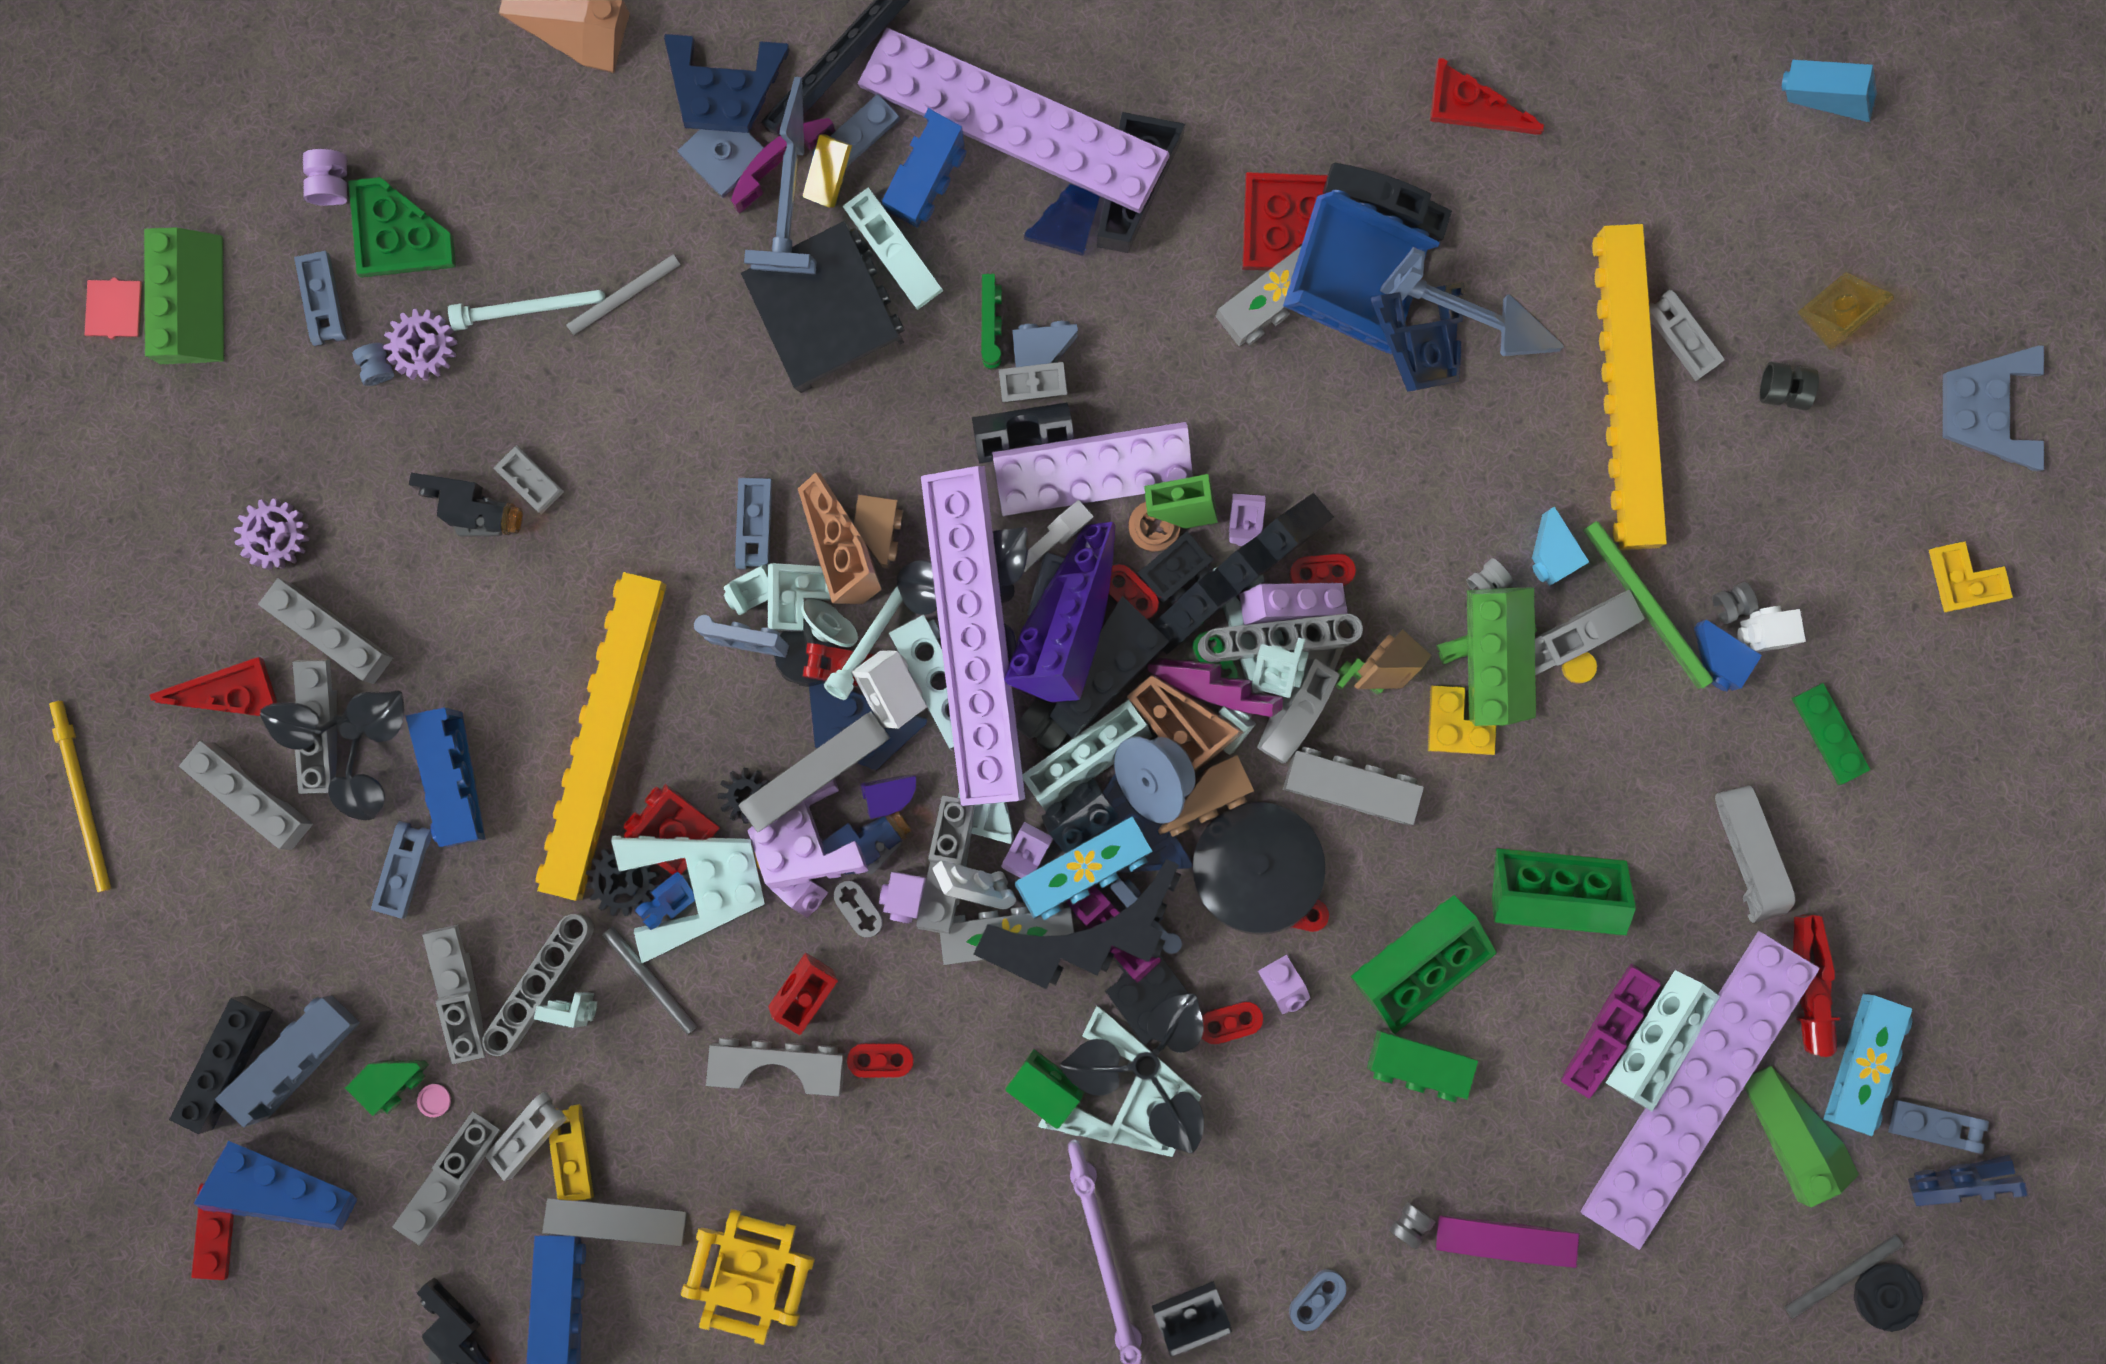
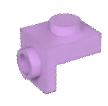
M1232 494L1229 522L1230 543L1242 547L1262 532L1265 496Z
M1024 822L1001 867L1020 878L1036 871L1053 838Z
M811 879L808 883L771 889L788 906L805 917H809L813 911L819 908L822 900L828 893Z
M1287 955L1258 971L1282 1014L1299 1010L1310 999L1306 985Z

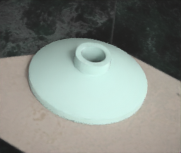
M807 599L801 606L802 614L812 628V634L822 642L829 641L843 647H851L857 642L858 634L856 629L836 608L818 599Z

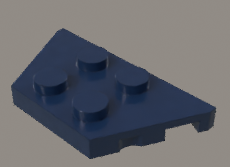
M826 681L819 685L809 686L815 748H819L865 714L872 711L865 696L851 691L847 699L842 700L833 696L825 689L824 684ZM915 716L899 729L884 728L890 739L857 763L877 771L918 731L925 727L928 720Z
M1114 774L1103 792L1107 800L1118 812L1119 818L1099 832L1098 835L1133 817L1152 852L1146 856L1148 863L1132 872L1160 870L1166 859L1179 864L1177 869L1192 867L1193 864L1177 837H1172L1170 831L1159 835L1158 830L1162 823L1148 820L1132 807L1124 796L1118 784L1116 774ZM1128 867L1120 871V873L1131 872Z

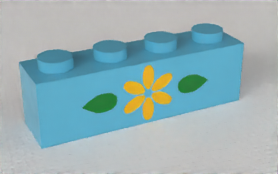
M1130 817L1015 882V886L1033 918L1036 919L1042 916L1045 921L1061 912L1060 904L1069 899L1075 904L1091 895L1088 889L1099 883L1103 888L1119 879L1117 872L1126 867L1132 872L1148 863L1146 856L1152 850L1134 818Z
M1862 995L1823 1118L1824 1120L1873 1136L1874 1130L1879 1128L1882 1121L1881 1108L1884 1098H1887L1892 1090L1891 1076L1894 1067L1900 1063L1902 1058V1049L1900 1047L1904 1035L1908 1034L1912 1026V1017L1910 1016L1912 1008L1875 995Z

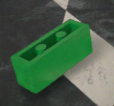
M1377 1030L1367 1069L1374 1072V1079L1391 1084L1394 1078L1406 1081L1405 1088L1425 1093V1089L1430 1088L1438 1091L1437 1097L1456 1103L1458 1097L1468 1100L1478 1060Z

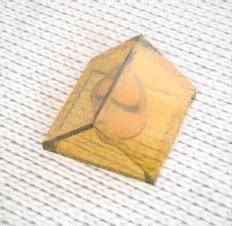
M1845 272L1799 310L1798 314L1831 350L1894 300V295Z

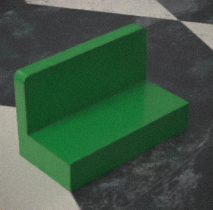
M1035 1049L1032 1050L1005 1089L1007 1093L1055 1129L1061 1127L1085 1093L1066 1077L1062 1069Z

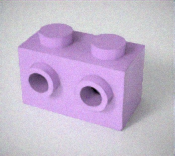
M891 872L889 884H883L879 904L885 905L883 912L891 913L890 920L910 923L913 918H918L926 878L900 872Z

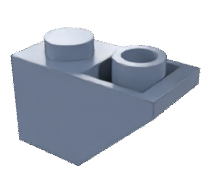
M1056 321L1051 323L1050 327L1038 328L1037 324L1020 325L1019 329L1013 330L1016 367L1056 363L1077 339V324L1070 325L1069 321Z

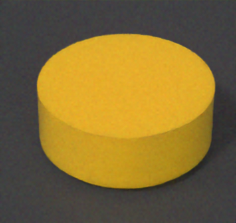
M1585 652L1563 663L1562 671L1570 682L1576 684L1585 683L1594 677L1597 671V663L1590 653Z

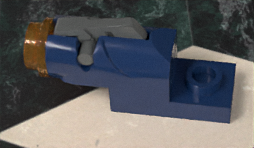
M898 811L891 815L882 816L878 820L861 827L862 831L859 833L851 823H847L825 839L822 845L827 855L855 841L860 846L868 868L866 873L873 874L901 846V842L907 839L906 835L912 829ZM848 872V873H844V874H845V875H848V874H856V873H855V872Z

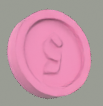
M440 1084L425 1086L417 1097L418 1108L427 1117L434 1118L443 1115L451 1104L449 1091Z

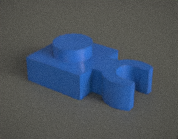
M676 872L651 892L655 897L653 901L642 903L635 911L642 919L646 918L643 923L650 930H653L660 925L664 915L667 914L672 919L694 902V893L683 876Z

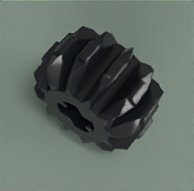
M743 768L742 779L737 772L732 771L730 772V777L733 780L732 784L722 780L720 784L728 789V793H718V799H728V802L721 807L722 812H727L734 808L730 815L732 821H736L742 813L743 823L749 824V820L738 806L741 803L739 800L742 799V797L738 796L740 790L747 791L750 787L752 792L749 794L753 795L771 781L767 779L758 784L762 777V772L757 770L750 779L749 768Z

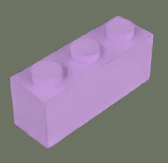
M1343 583L1260 584L1239 594L1244 625L1348 614Z

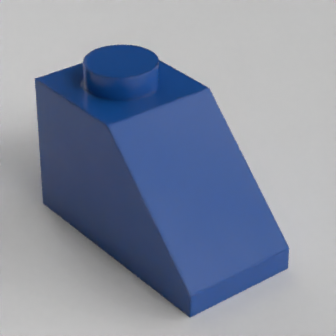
M1708 620L1698 622L1694 627L1702 665L1713 679L1711 684L1726 692L1729 689L1733 691L1742 688L1762 655Z

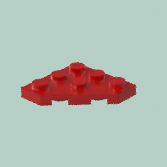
M1246 172L1242 270L1269 271L1302 246L1317 196L1323 195L1322 192L1328 175Z

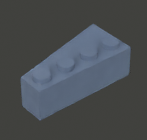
M333 996L316 997L305 1007V1014L297 1022L290 1023L281 1032V1037L266 1048L239 1077L215 1098L242 1127L267 1120L359 1025L360 1022Z

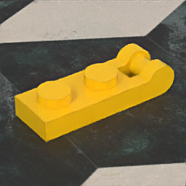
M581 1104L571 1105L569 1109L561 1110L567 1117L563 1124L570 1123L571 1132L561 1134V1128L558 1127L549 1136L557 1199L579 1201L593 1198L594 1193Z

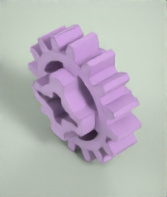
M413 309L412 317L410 318L406 314L401 313L402 322L400 324L394 321L390 323L395 329L394 332H385L384 336L391 340V343L384 345L383 349L388 353H393L387 358L388 362L392 365L397 364L395 370L400 374L406 372V376L412 380H415L417 374H419L420 378L427 381L430 372L437 377L441 376L438 368L443 366L449 369L450 365L446 361L447 357H456V353L450 349V346L457 344V340L449 336L454 331L449 325H444L446 320L440 315L434 318V314L430 310H426L422 316L421 312ZM426 325L435 328L439 335L434 333L428 334ZM423 339L425 343L420 344V340ZM420 345V349L417 350L415 346ZM403 355H411L415 364L406 362Z
M273 498L270 505L262 499L258 500V509L248 505L246 507L249 512L248 517L241 515L238 517L243 522V526L234 528L235 532L241 534V538L235 541V545L245 547L240 555L247 559L251 558L250 564L257 567L262 564V568L272 570L273 565L277 568L285 569V560L296 563L297 560L294 554L296 552L305 553L303 547L300 546L301 542L309 541V537L302 535V531L309 528L308 524L298 522L303 514L297 510L293 511V505L287 502L281 505V501ZM275 514L283 515L288 522H278ZM268 535H271V540L267 539ZM264 546V550L268 552L269 555L261 554L256 549V547Z

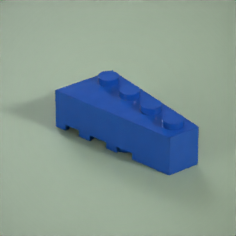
M228 1141L193 1204L206 1211L225 1212L233 1215L265 1218L266 1220L292 1222L300 1225L342 1231L357 1198L348 1191Z
M567 1235L534 1236L526 1364H581V1299L584 1295V1279L581 1278V1264H584L586 1260V1245L581 1243V1237Z

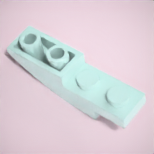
M866 188L843 206L917 310L943 292L940 285L869 188Z

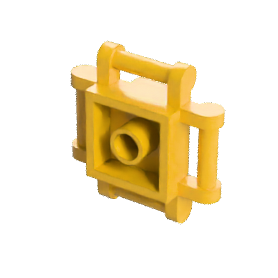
M731 1209L725 1233L707 1228L698 1229L696 1239L699 1241L688 1282L683 1284L681 1296L706 1302L699 1328L710 1330L711 1327L755 1339L754 1343L765 1345L772 1320L788 1326L798 1325L800 1314L797 1311L808 1270L813 1268L815 1258L791 1251L796 1226L787 1223L785 1226L741 1215L742 1211ZM737 1229L781 1239V1244L779 1246L736 1234ZM711 1244L721 1245L710 1289L700 1285ZM787 1264H792L796 1267L785 1308L783 1309L776 1307ZM720 1305L761 1316L759 1326L715 1314L716 1307Z

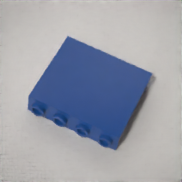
M1332 190L1329 193L1317 196L1283 306L1378 350L1392 354L1371 302V297L1385 295V293L1380 292L1381 286L1413 247L1424 251L1426 255L1427 249L1438 247L1440 242L1430 238L1429 233L1422 229L1409 228L1403 225V220L1398 217L1385 216L1376 212L1377 208L1371 204L1358 203L1350 199V195L1344 191ZM1409 295L1402 300L1405 320L1413 298Z

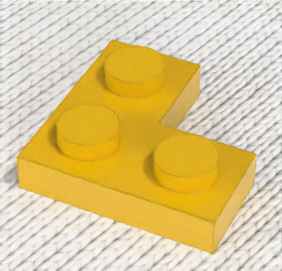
M1965 541L1929 550L1944 613L2013 598L2005 566L1973 573Z
M1431 686L1428 751L1495 755L1496 725L1474 726L1470 720H1464L1465 688Z

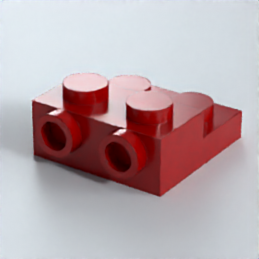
M667 784L661 789L657 786L653 788L645 799V803L648 804L640 815L636 812L633 813L623 827L627 830L624 834L625 838H639V836L655 837V839L689 837L691 840H708L720 828L714 821L696 809L688 800ZM685 857L657 863L672 875L676 872L682 875L688 868Z

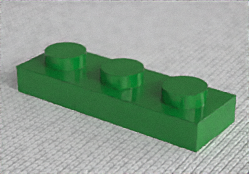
M1820 683L1791 698L1838 785H1842L1870 770L1824 683Z

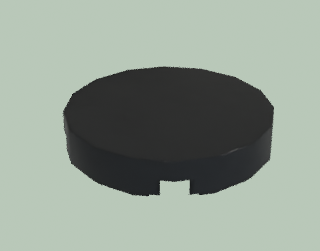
M803 622L802 631H783L780 637L789 645L786 658L774 656L776 668L783 678L805 687L819 685L824 682L823 680L803 677L804 666H807L809 657L806 654L807 644H820L833 648H838V645L829 641L822 642L812 634V628L807 622ZM822 657L820 668L827 670L828 658Z
M1886 1262L1876 1264L1863 1272L1855 1284L1853 1298L1856 1309L1864 1321L1877 1329L1889 1332L1906 1329L1916 1321L1920 1314L1918 1313L1920 1304H1923V1293L1920 1283L1910 1271L1898 1264Z

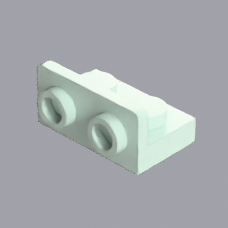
M1298 638L1294 653L1286 651L1280 646L1261 644L1257 655L1252 688L1290 698L1293 687L1300 688L1304 676V668L1309 652L1303 651L1305 639Z
M575 993L572 1003L561 1000H549L548 1005L536 1007L534 1019L573 1028L587 1026L588 1020L593 1021L596 1014L597 1002L592 1001L594 993Z

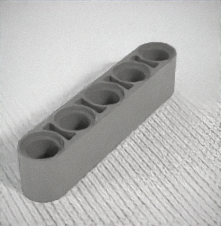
M1340 614L1216 628L1210 630L1200 639L1198 651L1200 656L1208 662H1221L1256 658L1261 644L1280 646L1286 651L1294 653L1298 638L1305 639L1303 651L1306 652L1343 648L1356 642L1361 637L1363 626L1358 617L1352 614ZM1339 623L1349 626L1351 630L1349 639L1343 638L1339 634ZM1307 627H1313L1318 631V642H1312L1307 638ZM1275 630H1280L1286 635L1287 643L1285 646H1280L1274 641L1273 633ZM1242 634H1248L1253 637L1255 641L1253 650H1248L1242 646ZM1209 638H1217L1221 641L1223 646L1221 653H1214L1209 649Z
M870 711L738 806L758 833L889 740L890 736L872 711Z
M569 914L558 923L485 1032L482 1044L488 1054L502 1056L514 1051L535 1021L536 1007L546 1005L591 938L594 924L587 915ZM575 919L579 920L583 925V932L578 938L570 933V924ZM555 947L560 948L564 953V961L561 965H556L551 959V953ZM536 975L541 976L545 980L546 987L542 993L536 992L533 988L532 983ZM518 1003L523 1004L527 1010L526 1018L523 1021L518 1020L514 1015V1008ZM499 1031L504 1032L508 1038V1044L504 1049L500 1048L495 1042V1036Z

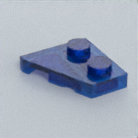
M1069 184L1060 194L1059 199L1043 212V216L1032 228L1029 227L1025 231L1024 240L1084 256L1101 196L1077 185Z

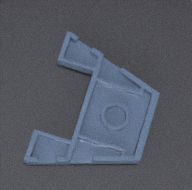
M2044 346L2032 347L1943 374V438L1980 452L1984 451L2010 463L2014 462L2025 466L2032 471L2044 470V441L2010 439V375H2043Z

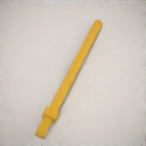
M55 701L49 703L55 725L52 732L55 743H59L96 889L100 893L111 890V885L73 742L76 735L73 725H69L63 701Z

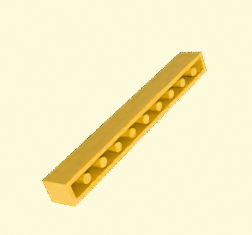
M1643 224L1604 226L1597 234V237H1594L1592 249L1593 255L1599 257V268L1595 271V285L1597 288H1601L1602 300H1598L1597 316L1598 319H1603L1604 331L1600 332L1599 346L1600 350L1605 351L1606 363L1602 365L1601 374L1603 382H1608V395L1604 397L1605 414H1610L1611 427H1607L1606 441L1608 446H1612L1613 459L1609 460L1608 471L1610 478L1615 479V491L1611 492V507L1613 510H1617L1618 523H1614L1613 538L1615 542H1619L1620 550L1654 549L1666 545L1667 541Z
M623 572L622 579H617L613 590V597L616 598L613 611L609 610L604 624V628L608 630L605 642H600L596 653V660L599 661L596 674H591L588 682L587 691L591 694L588 705H583L579 715V724H582L579 737L575 736L570 749V755L574 757L571 768L565 770L562 778V787L565 788L562 800L557 801L553 812V819H556L554 831L548 833L545 841L544 850L548 851L545 864L539 866L536 874V883H539L537 891L574 901L583 900L589 877L586 872L591 870L592 859L595 855L667 586L661 581Z

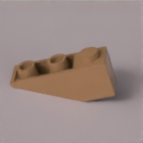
M1403 629L1395 637L1389 634L1358 670L1361 678L1354 686L1357 689L1403 688L1424 667L1432 655Z
M1238 755L1199 773L1195 779L1193 791L1185 797L1181 814L1175 820L1163 823L1158 830L1159 835L1170 831L1173 837L1190 829L1188 822L1199 818L1200 822L1203 823L1218 816L1219 814L1216 809L1227 804L1230 810L1247 802L1245 795L1253 792L1254 789Z

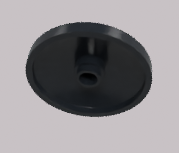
M1265 802L1246 803L1230 810L1228 809L1217 816L1200 836L1193 858L1194 882L1202 903L1221 923L1236 931L1247 934H1272L1292 927L1312 910L1324 884L1325 857L1317 835L1299 815L1276 804Z

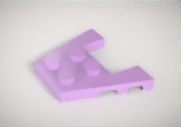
M835 779L757 833L753 826L748 829L765 884L770 889L808 883L813 878L827 876L831 879L841 877L842 873L855 872L860 874L868 871L860 846L855 841L827 855L822 845L809 806L839 791Z

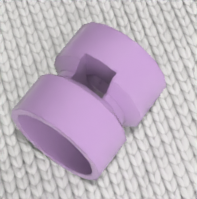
M313 149L304 152L303 173L308 176L303 182L304 200L320 206L343 205L347 203V182L342 179L347 175V156L339 151L328 149Z

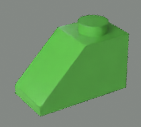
M1208 474L1144 486L1148 516L1183 528L1218 523L1215 497Z

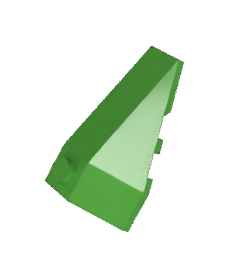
M1772 1066L1753 1073L1744 1088L1797 1201L1811 1208L1841 1194L1859 1175L1845 1144Z

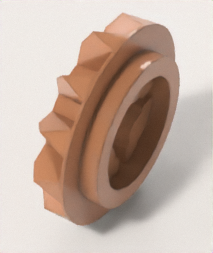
M1146 502L1134 509L1129 519V533L1139 548L1149 552L1164 551L1177 540L1180 526L1165 521L1161 522L1160 528L1166 535L1155 531L1147 538L1149 526L1143 518L1152 522L1156 518L1148 516Z

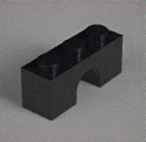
M1068 402L972 417L979 464L993 462L992 452L1014 449L1023 444L1042 445L1074 440Z

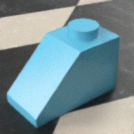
M1553 507L1545 512L1541 518L1532 559L1535 563L1533 565L1534 573L1541 582L1546 581L1550 586L1589 563L1556 508Z

